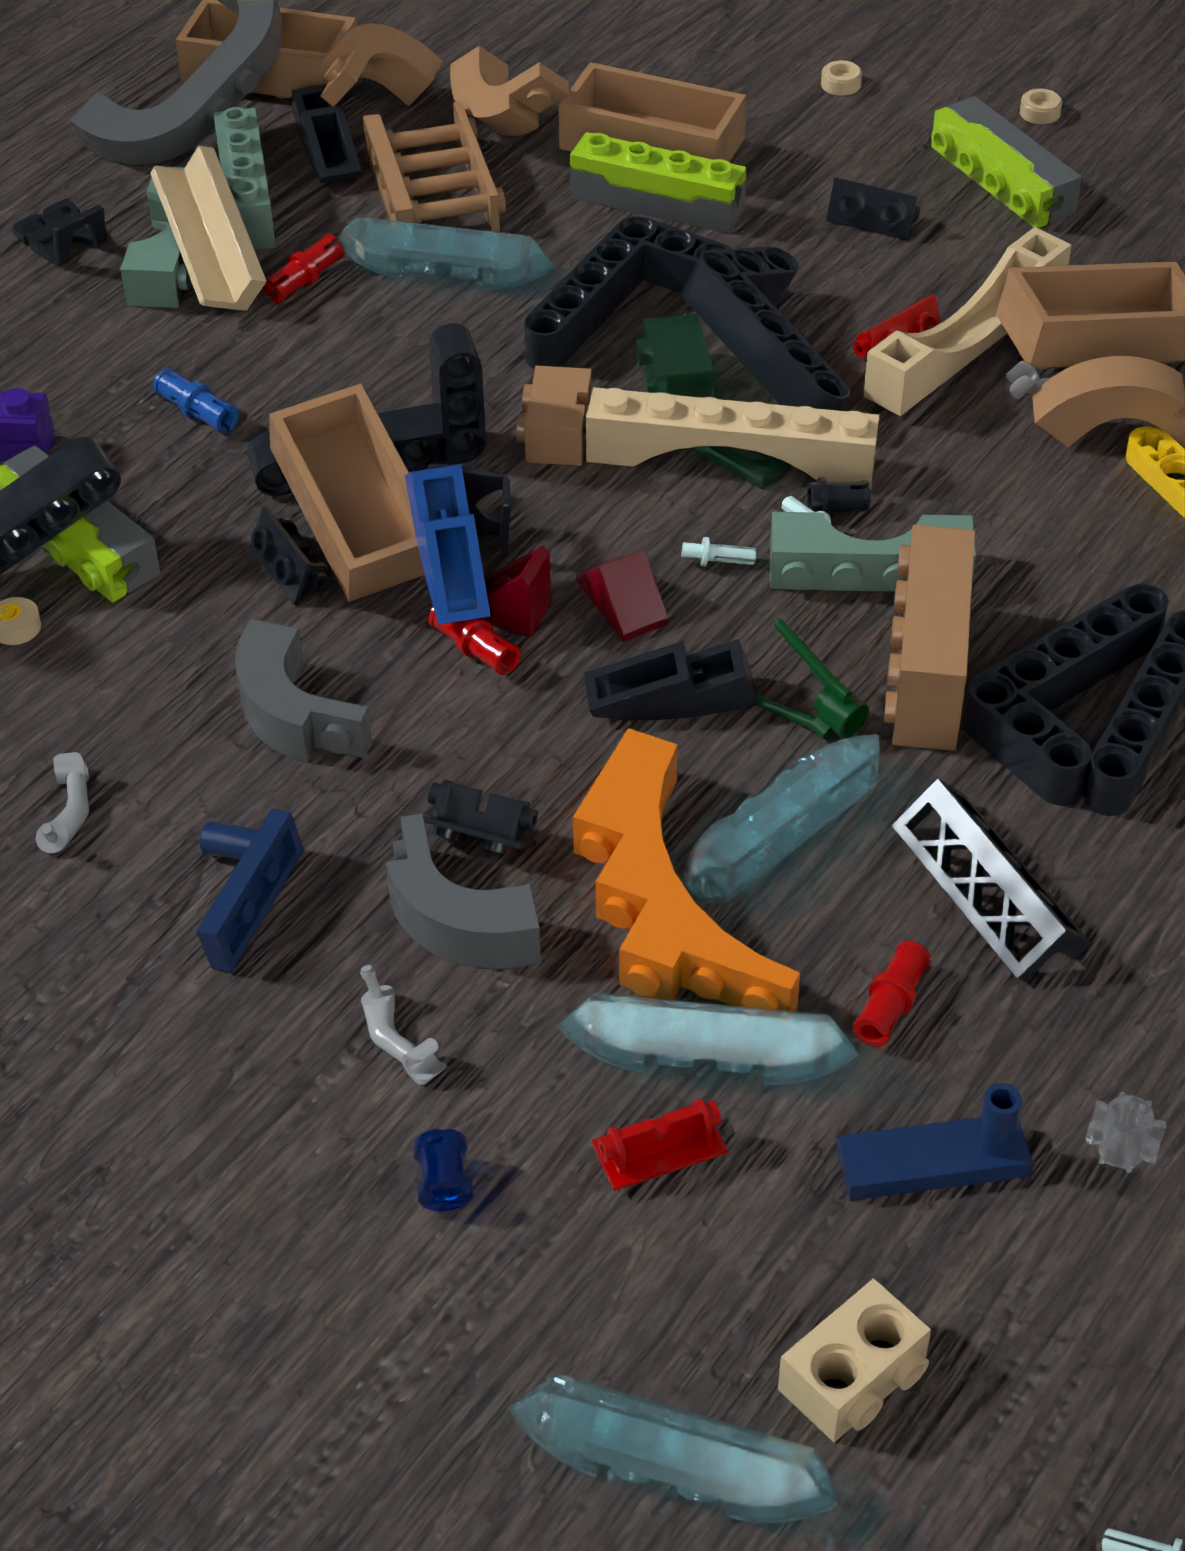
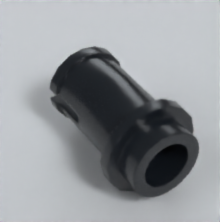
M819 477L816 482L808 483L807 507L814 512L824 511L826 513L827 511H868L871 500V491L868 488L869 482L868 480L827 482L825 477Z

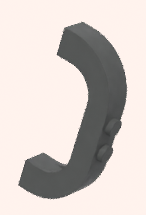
M218 0L239 15L237 24L231 34L184 84L165 102L155 107L140 110L119 106L97 91L70 119L81 143L105 159L127 165H149L164 162L194 148L215 128L213 112L225 111L235 107L246 94L251 93L256 88L258 81L266 74L275 61L283 38V20L277 0Z

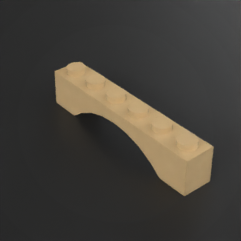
M1036 227L1031 229L1007 248L997 266L979 290L950 318L936 327L920 333H904L896 330L868 351L864 397L902 416L1007 334L996 312L1009 268L1068 266L1072 245Z
M593 387L586 415V462L634 467L651 457L676 449L698 446H729L757 451L781 459L806 472L815 480L819 477H825L827 482L868 480V488L871 490L879 415L861 413L859 411L816 409L808 406L795 407L765 404L763 402L721 400L713 397L700 398L670 395L667 393H648L618 388Z

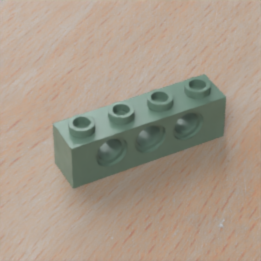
M232 107L225 111L213 112L220 165L254 250L276 248L255 108Z

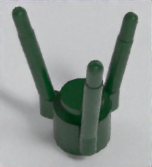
M776 619L774 627L810 666L812 674L825 688L818 694L813 704V709L817 712L816 718L756 694L758 703H755V705L810 728L822 739L828 738L832 732L842 739L851 737L866 721L869 714V706L839 682L782 619Z

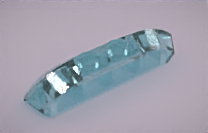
M357 217L344 228L338 239L344 248V252L358 264L375 273L393 278L400 277L405 265H409L408 271L426 275H434L435 268L451 270V276L470 280H476L478 273H483L484 288L503 289L534 281L555 268L538 243L531 236Z
M863 735L836 741L817 748L794 761L795 767L793 769L784 770L770 787L755 798L750 797L746 799L735 813L718 819L701 835L688 857L683 885L704 903L727 904L876 787L880 752L879 736Z
M593 993L557 1025L559 1030L569 1040L591 1056L622 1069L644 1073L647 1054L658 1055L657 1063L675 1067L693 1066V1058L717 1060V1069L737 1073L752 1072L753 1064L764 1065L763 1084L784 1085L822 1077L840 1069L859 1056L841 1028L830 1015Z
M557 1374L538 1385L507 1407L528 1436L543 1450L563 1464L595 1478L598 1476L601 1465L604 1464L612 1467L614 1475L630 1482L647 1483L654 1479L677 1486V1492L690 1500L710 1503L714 1502L716 1498L726 1501V1517L755 1523H783L810 1518L839 1506L829 1471L814 1448L561 1374Z

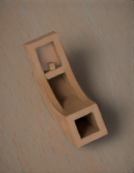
M375 23L357 25L351 28L320 62L327 69L324 78L329 81L321 97L334 107L359 78H367L382 84L406 105L410 106L432 83L443 60L423 43L396 28Z
M481 46L476 47L450 64L451 89L455 102H462L467 115L474 117L481 124L503 136H519L537 129L538 114L569 96V82L540 62L508 81V64Z
M1109 356L1091 359L1059 372L1032 393L1035 424L1067 447H1070L1099 424L1121 418H1134L1152 423L1162 431L1167 432L1174 440L1185 447V389L1183 376L1180 372L1163 363L1134 356Z

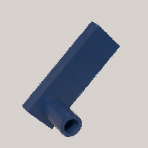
M271 809L259 829L211 821L206 823L202 829L200 848L204 854L240 860L196 931L210 966L214 970L232 973L304 852L291 812Z
M1005 1083L990 1086L984 1095L981 1116L977 1118L838 1136L836 1150L849 1201L1030 1177L1033 1162L1019 1121L1022 1105L1020 1092L1015 1087Z

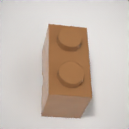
M535 366L532 384H524L522 409L526 414H518L516 439L517 443H525V463L582 466L586 445V434H583L582 430L586 429V415L592 395V369Z

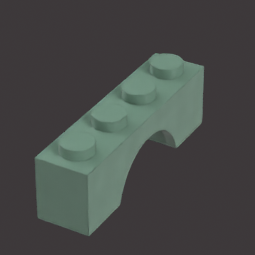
M169 167V168H176V169H182V170H184L185 167ZM151 177L147 188V197L152 227L162 230V232L144 240L131 242L128 245L120 269L126 305L179 308L184 291L191 289L192 282Z
M772 512L770 589L895 592L897 580L906 581L907 579L906 576H897L900 545L910 546L912 529L892 539L863 540L838 531L820 512ZM922 515L916 524L974 530L971 515ZM974 540L973 574H974V567H975V560H976L975 540Z

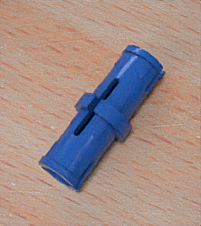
M165 368V373L160 371L153 381L154 393L177 405L180 412L189 419L196 417L222 434L227 433V429L231 431L237 424L239 419L238 409L234 405L214 396L211 389L202 382L189 381L171 368Z

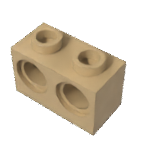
M873 1278L781 1356L778 1390L835 1443L852 1427L856 1431H860L870 1424L881 1410L883 1400L897 1387L907 1390L921 1378L929 1364L926 1356L931 1329ZM882 1340L894 1347L887 1349L878 1348L870 1342ZM835 1379L846 1383L848 1387L834 1389L828 1387L823 1382Z

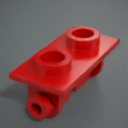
M932 294L867 330V332L860 333L853 343L855 354L859 358H867L869 350L896 330L904 333H920L939 325L941 319L936 295Z
M701 1098L693 1100L691 1106L663 1114L662 1117L653 1120L651 1118L618 1130L615 1126L608 1128L607 1135L591 1140V1144L613 1191L728 1153V1149L715 1126L721 1124L718 1106L713 1100L704 1103Z

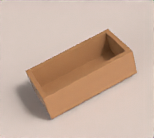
M202 0L175 40L182 83L219 47L237 24L239 15L218 0ZM280 8L283 20V38L279 53L270 69L258 81L256 88L251 93L273 95L276 98L287 99L292 98L293 89L328 84L329 81L324 78L327 69L320 62L351 28L357 26L356 18Z
M590 62L569 90V96L565 97L559 104V149L572 152L586 132L603 133L611 138L630 142H644L649 146L671 151L680 150L694 156L712 160L722 159L730 162L745 138L746 95Z
M1177 262L1009 268L996 315L1024 361L1031 364L1034 368L1046 370L1053 367H1071L1084 361L1109 356L1142 357L1168 364L1176 361H1185V274Z
M360 383L270 413V449L348 602L424 576L404 476L409 472L362 384Z
M913 525L910 546L900 545L897 576H906L907 579L906 581L897 580L893 613L903 614V617L894 616L890 649H900V654H890L887 685L897 686V691L886 692L884 723H894L892 745L956 751L967 677L975 530Z

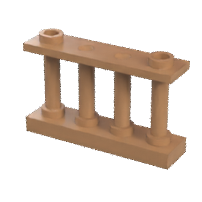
M462 102L453 103L454 124L393 133L392 129L385 130L380 114L363 116L366 153L399 247L416 245L415 227L421 226L422 221L484 212L491 232L500 231L499 214L506 212L504 192L502 187L495 188L477 142L478 135L474 117H467ZM453 141H456L459 147L401 156L400 152L396 153V150ZM463 164L466 165L468 170L410 180L409 176H404V173ZM475 188L477 193L474 196L418 204L417 200H413V197Z

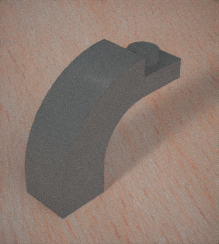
M250 619L237 644L235 668L242 710L253 732L272 749L307 763L315 748L328 750L336 754L365 758L372 745L368 707L319 697L300 690L294 685L304 666L299 628Z
M423 814L400 817L402 839L392 841L395 860L386 862L392 909L397 920L408 935L431 953L445 960L465 966L506 969L541 964L540 927L530 884L492 890H476L451 882L437 870L432 861Z

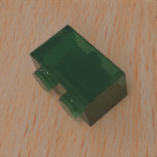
M698 314L643 319V338L636 339V355L638 366H646V368H643L645 392L714 398V369Z

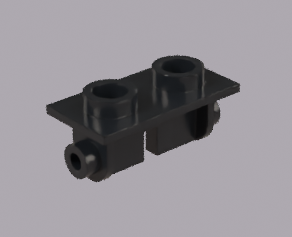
M835 177L826 220L908 240L912 223H917L920 215V206L916 205L918 196Z
M263 506L257 526L251 534L250 548L292 604L298 605L302 591L315 590L316 592H321L329 587L331 571L315 553H309L310 546L299 534L296 525L292 521L284 520L283 518L276 519L269 508Z
M447 779L442 784L432 783L428 793V803L435 806L433 813L423 814V819L425 823L434 825L433 834L457 841H464L466 834L485 839L483 846L485 849L507 855H516L517 848L536 846V840L524 837L525 830H534L538 819V810L530 808L528 801L490 793L486 811L483 812L478 810L483 790L454 783Z

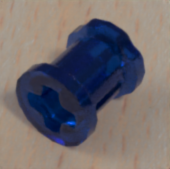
M433 1129L415 1139L413 1147L414 1159L421 1164L422 1182L417 1188L418 1201L424 1208L431 1211H452L463 1207L473 1197L472 1181L465 1176L463 1158L466 1156L468 1148L467 1138L457 1130Z

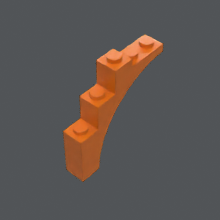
M628 728L573 816L574 854L583 856L594 863L606 864L596 880V918L607 921L617 928L630 929L619 949V985L631 989L640 996L654 997L671 1004L682 987L693 991L702 998L716 999L744 1009L755 1017L772 1019L789 1026L797 1010L800 972L759 955L723 931L694 902L673 869L663 842L661 825L664 809L677 782L678 744Z

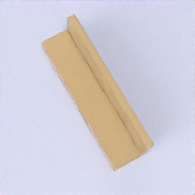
M198 146L184 170L154 166L150 174L199 303L203 306L247 311L267 281L214 148Z

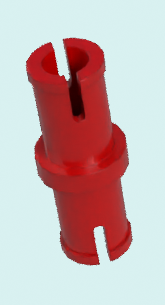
M326 234L306 251H297L288 258V264L271 276L266 277L267 282L263 286V290L267 297L274 291H277V294L271 298V301L280 304L303 285L311 286L319 279L321 272L344 257L345 252L340 241L330 247L329 244L335 241L336 237Z
M432 608L429 614L430 626L456 642V648L459 652L467 657H477L502 676L506 675V671L510 673L515 669L520 661V649L515 644L509 643L495 633L490 622L484 618L438 625L434 608Z
M914 941L900 942L885 972L878 974L870 984V998L860 1016L853 1023L855 1036L864 1044L871 1047L885 1046L901 1014L907 1013L916 1001L915 988L931 964L929 960L931 957L930 953L921 944Z

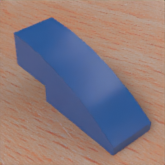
M462 465L413 471L404 475L420 557L438 625L490 617L474 514H469Z

